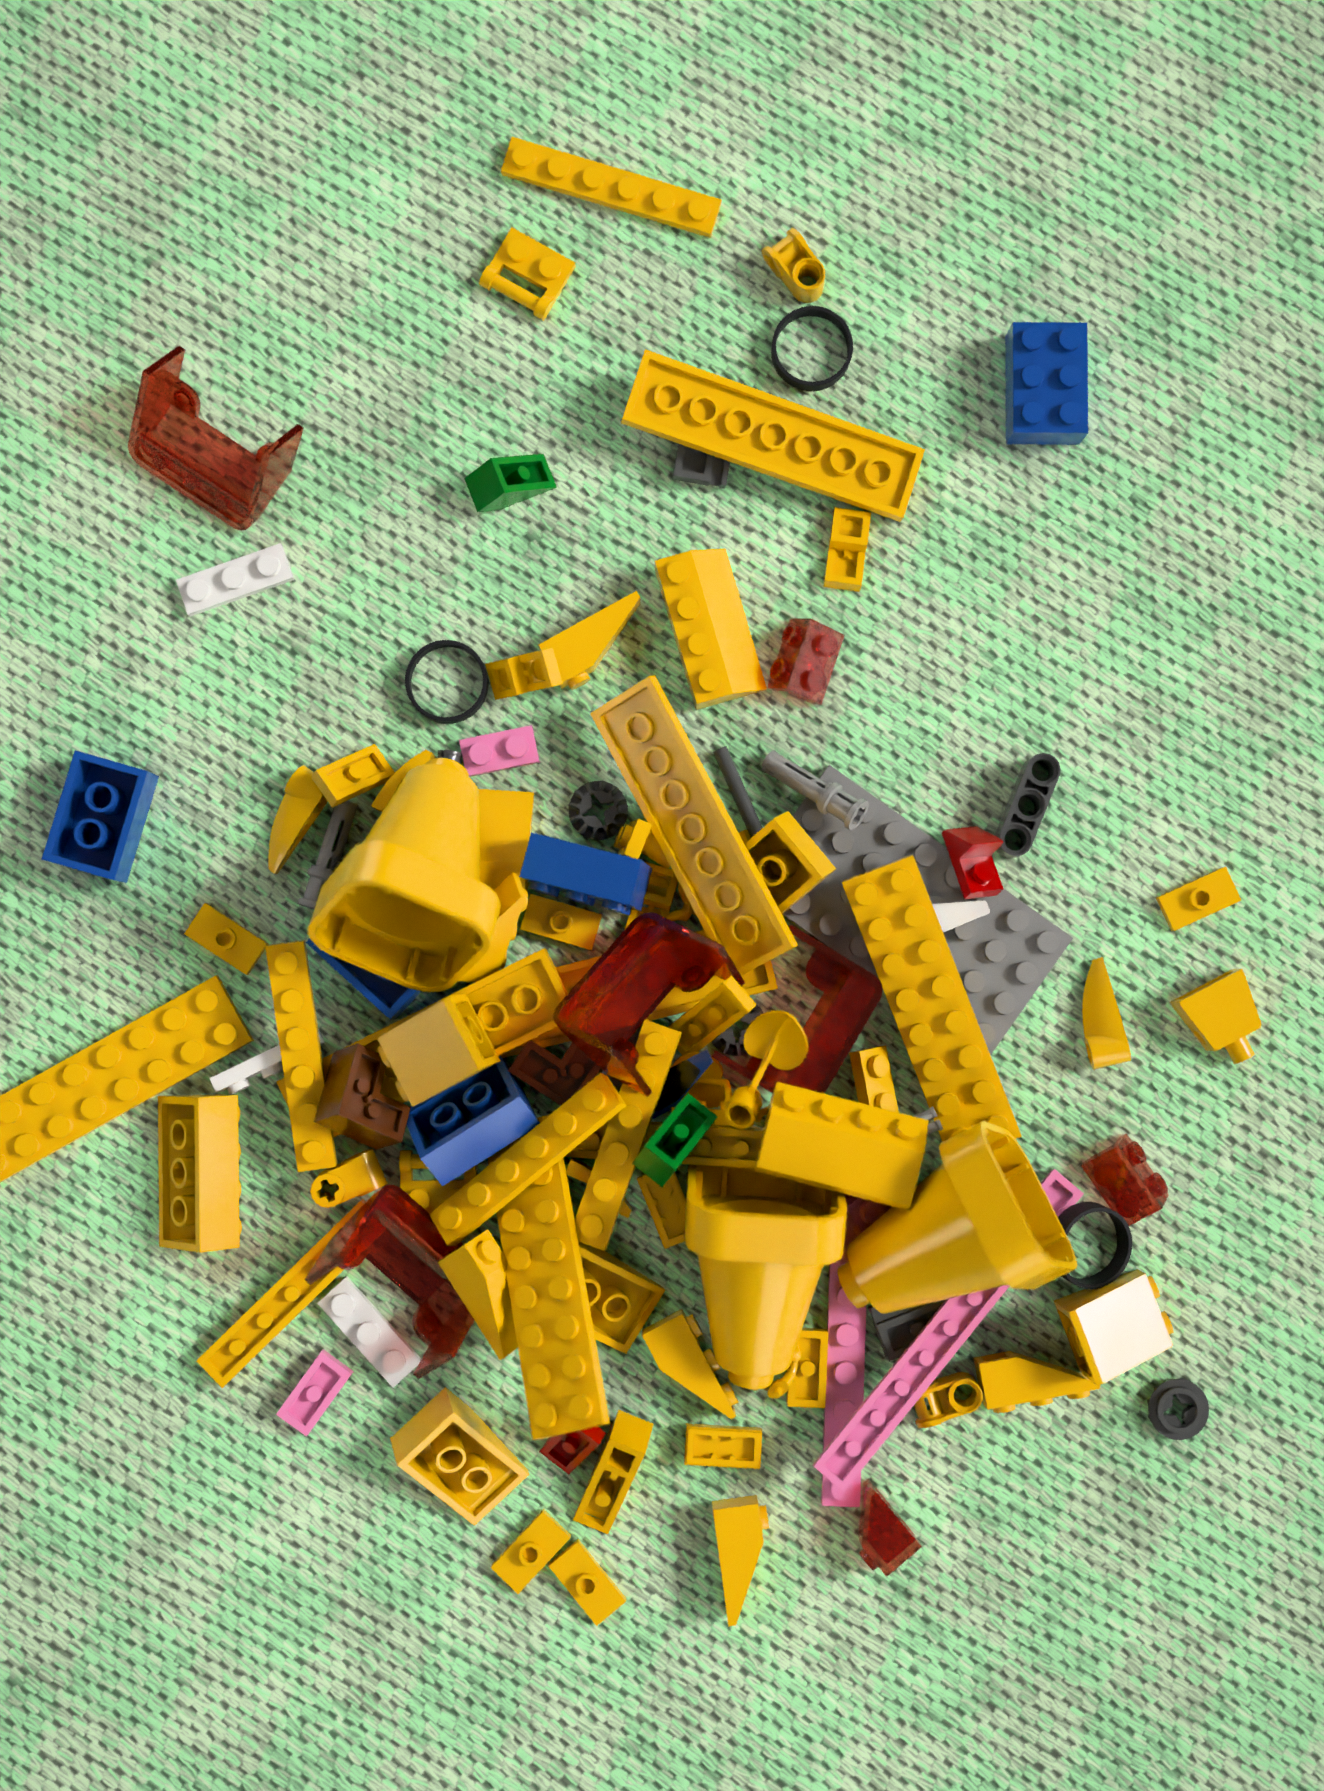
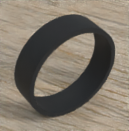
M805 306L787 314L778 324L771 345V358L778 375L790 386L803 391H820L837 383L846 373L853 353V338L846 322L832 310L820 306ZM806 316L824 318L837 326L843 334L847 344V360L843 367L832 377L816 382L800 380L787 372L780 363L776 351L778 336L789 323L798 318Z
M439 640L425 645L412 657L406 670L405 687L411 703L424 717L437 723L453 724L470 718L483 705L488 693V674L481 658L469 646L458 641ZM444 647L458 648L469 653L479 663L483 675L482 690L475 704L466 712L453 717H439L423 710L417 704L411 687L412 675L418 662L429 652Z
M1096 1202L1077 1203L1067 1208L1058 1217L1066 1235L1080 1218L1093 1212H1106L1114 1223L1117 1247L1111 1262L1103 1270L1087 1278H1073L1069 1273L1061 1276L1084 1289L1102 1288L1116 1280L1126 1268L1132 1252V1235L1126 1220L1116 1211Z

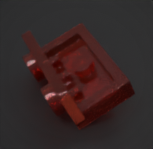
M811 618L790 619L789 624L782 633V644L777 659L770 669L768 688L775 691H785L807 702L822 705L845 635Z
M1126 1133L1120 1136L1114 1145L1090 1157L1081 1165L1110 1209L1119 1213L1126 1220L1128 1226L1161 1210L1169 1196L1168 1187L1163 1177L1159 1173L1152 1171L1146 1162V1155L1142 1147L1136 1141L1132 1142Z

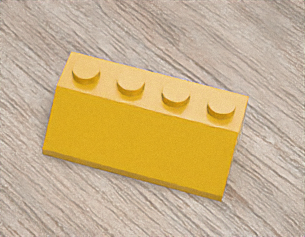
M726 549L690 550L655 560L656 576L695 709L699 710L767 690Z
M777 1082L767 1110L755 1171L909 1210L925 1153L929 1120Z
M238 1095L158 1096L159 1247L199 1253L240 1248L242 1224L239 1218V1197L241 1195L239 1159L241 1147L238 1140V1122L241 1113L238 1105Z

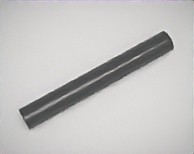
M724 746L715 750L713 754L752 838L763 827L728 748Z

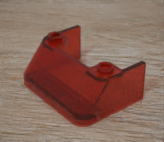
M178 346L142 372L128 441L129 453L139 466L231 527L237 530H246L260 518L290 474L304 427L299 424L295 425L274 443H265L258 449L257 455L242 447L198 417L200 412L199 397L191 386L179 379L185 349Z
M648 912L639 915L628 925L558 1004L553 1014V1020L561 1032L609 1076L648 1097L652 1090L635 1068L639 1060L638 1050L628 1041L644 1020L649 1017L674 987L685 992H693L705 986L713 975L723 980L728 979L732 975L741 987L745 981L722 944L657 913Z
M790 924L788 927L795 940L813 951L805 967L807 980L811 985L824 993L803 1027L808 1041V1052L804 1061L798 1067L791 1070H780L769 1063L759 1085L773 1093L776 1083L780 1082L825 1094L879 1003L883 991L882 984L873 973ZM714 1048L709 1053L711 1057L751 1081L762 1062V1059L751 1056L744 1067Z
M386 1185L368 1199L330 1239L304 1279L308 1284H312L337 1266L344 1270H352L359 1266L365 1258L419 1305L413 1315L412 1325L416 1335L428 1345V1348L413 1373L418 1379L455 1357L474 1322L473 1317L438 1264L440 1260L464 1244L460 1242L455 1247L447 1246L429 1213L396 1185Z

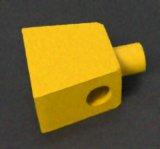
M1231 969L1170 1002L1174 1010L1206 1051H1217L1225 1047L1234 1064L1243 1062L1255 1055L1245 1036L1261 1028V1021L1242 969Z

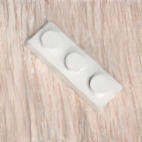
M279 543L177 579L176 583L187 614L191 617L295 579L284 547Z
M318 1029L321 1045L325 1043V1041L320 1033V1030ZM278 1045L209 1078L215 1092L228 1090L229 1095H232L251 1086L248 1079L262 1073L265 1079L283 1071L280 1046Z
M347 1276L317 1303L393 1388L422 1362L419 1355Z

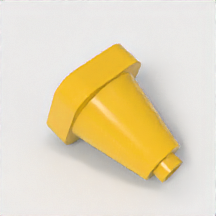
M434 758L424 765L412 768L406 774L363 843L356 845L321 887L308 927V935L318 948L334 957L397 984L424 992H439L451 988L489 951L500 910V900L490 887L480 882L479 790L476 784L469 778V773L463 765L448 758Z
M982 1121L940 1143L939 1151L943 1163L915 1187L909 1210L892 1206L849 1243L847 1247L849 1262L839 1266L837 1273L846 1296L856 1308L861 1309L871 1303L877 1311L886 1314L1004 1285L1016 1289L1034 1290L1077 1269V1260L1071 1243L1029 1159L1017 1140L1007 1129Z
M689 1164L685 1205V1244L688 1249L698 1255L714 1359L719 1366L728 1371V1379L734 1385L746 1389L766 1388L773 1383L774 1375L786 1371L790 1366L823 1265L834 1263L843 1256L847 1216L845 1195L832 1190L755 1171L756 1168Z

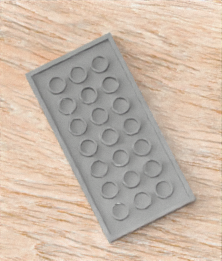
M829 765L819 779L828 784L837 782L843 787V791L857 800L865 799L869 802L868 811L862 822L854 830L850 831L844 827L843 821L830 813L822 814L818 811L816 803L807 797L804 799L793 817L834 865L836 870L782 915L881 985L843 888V880L913 854L932 904L985 900L990 909L989 914L943 933L991 1055L1073 937L1004 888L997 896L964 900L947 848Z

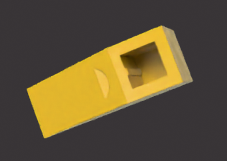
M512 872L493 890L500 900V910L490 949L459 981L477 982L505 967L507 948L510 940L513 941L516 937L518 918L520 913L526 910L528 903V893L526 889H523L518 873Z
M680 1309L642 1330V1337L662 1372L730 1419L736 1417L733 1405L739 1401L729 1382L720 1386L713 1373L721 1369V1367L715 1361L711 1348L702 1352L697 1337L703 1335L693 1314L686 1317L683 1309Z
M1013 1351L974 1357L978 1385L983 1395L982 1403L987 1410L993 1409L994 1413L1010 1412L1016 1409V1404L1030 1402L1031 1406L1048 1405L1053 1402L1052 1398L1067 1395L1068 1399H1081L1090 1396V1391L1100 1389V1385L1096 1386L1082 1373Z

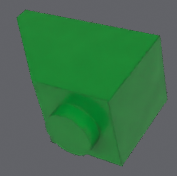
M544 454L490 458L464 478L477 512L501 510L557 488Z
M687 1093L645 1144L632 1164L659 1186L663 1187L718 1116Z

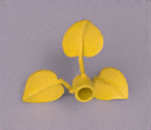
M775 1010L765 1012L756 1017L745 1031L743 1042L746 1052L755 1058L762 1059L750 1086L739 1087L732 1095L730 1081L722 1079L723 1068L721 1064L711 1056L712 1064L687 1093L698 1101H706L707 1108L718 1107L720 1102H724L723 1105L726 1107L725 1118L735 1128L746 1129L754 1121L760 1122L762 1117L767 1115L768 1106L761 1109L763 1100L757 1087L768 1064L770 1063L780 1070H791L798 1067L804 1061L808 1052V1041L805 1032L796 1018L786 1011ZM694 1051L683 1054L673 1063L671 1067L691 1058L692 1056L700 1052Z

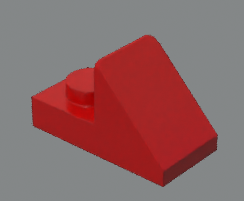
M978 826L944 829L942 836L964 900L997 896L1003 890V886L992 855L1003 844V840Z
M597 1426L550 1437L539 1452L567 1474H570L601 1443L606 1433Z

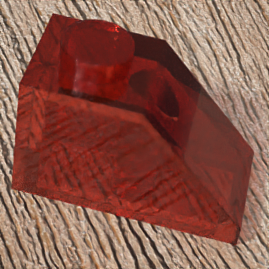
M868 1478L862 1487L858 1538L863 1549L859 1551V1554L873 1571L879 1567L887 1577L922 1546L917 1536Z

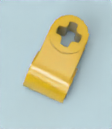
M791 228L786 232L787 236L772 247H764L761 250L762 256L774 274L783 281L798 301L812 303L822 295L825 282V268L810 250L803 236L795 228ZM809 276L814 278L816 283L806 286L799 280Z
M371 1148L342 1161L336 1167L328 1168L321 1172L313 1181L310 1192L312 1199L317 1205L330 1208L354 1197L371 1193L385 1186L387 1180L374 1150ZM325 1180L329 1184L336 1183L338 1185L334 1192V1197H331L329 1192L322 1193L321 1188L325 1184Z
M957 1372L935 1379L914 1404L918 1417L915 1420L916 1426L918 1428H929L949 1419L976 1411L983 1399L982 1390L976 1379L966 1372ZM962 1384H968L973 1387L972 1395L966 1400H958L954 1397L955 1389ZM925 1397H927L928 1402H929V1405H930V1409H929V1410H927V1407H926V1404H925V1401H924V1398H925Z

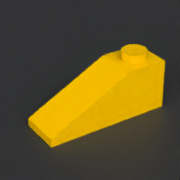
M637 591L538 644L540 650L553 647L563 684L559 685L561 689L569 685L570 689L574 690L590 680L588 674L594 672L639 607L640 596Z
M487 1229L440 1260L438 1264L499 1360H502L516 1350L518 1345L506 1276L507 1260L494 1237Z
M618 1410L573 1518L574 1521L608 1535L645 1456L653 1423Z
M757 1495L712 1501L728 1626H735L737 1624L764 1543L762 1530L769 1529L766 1505L759 1506Z

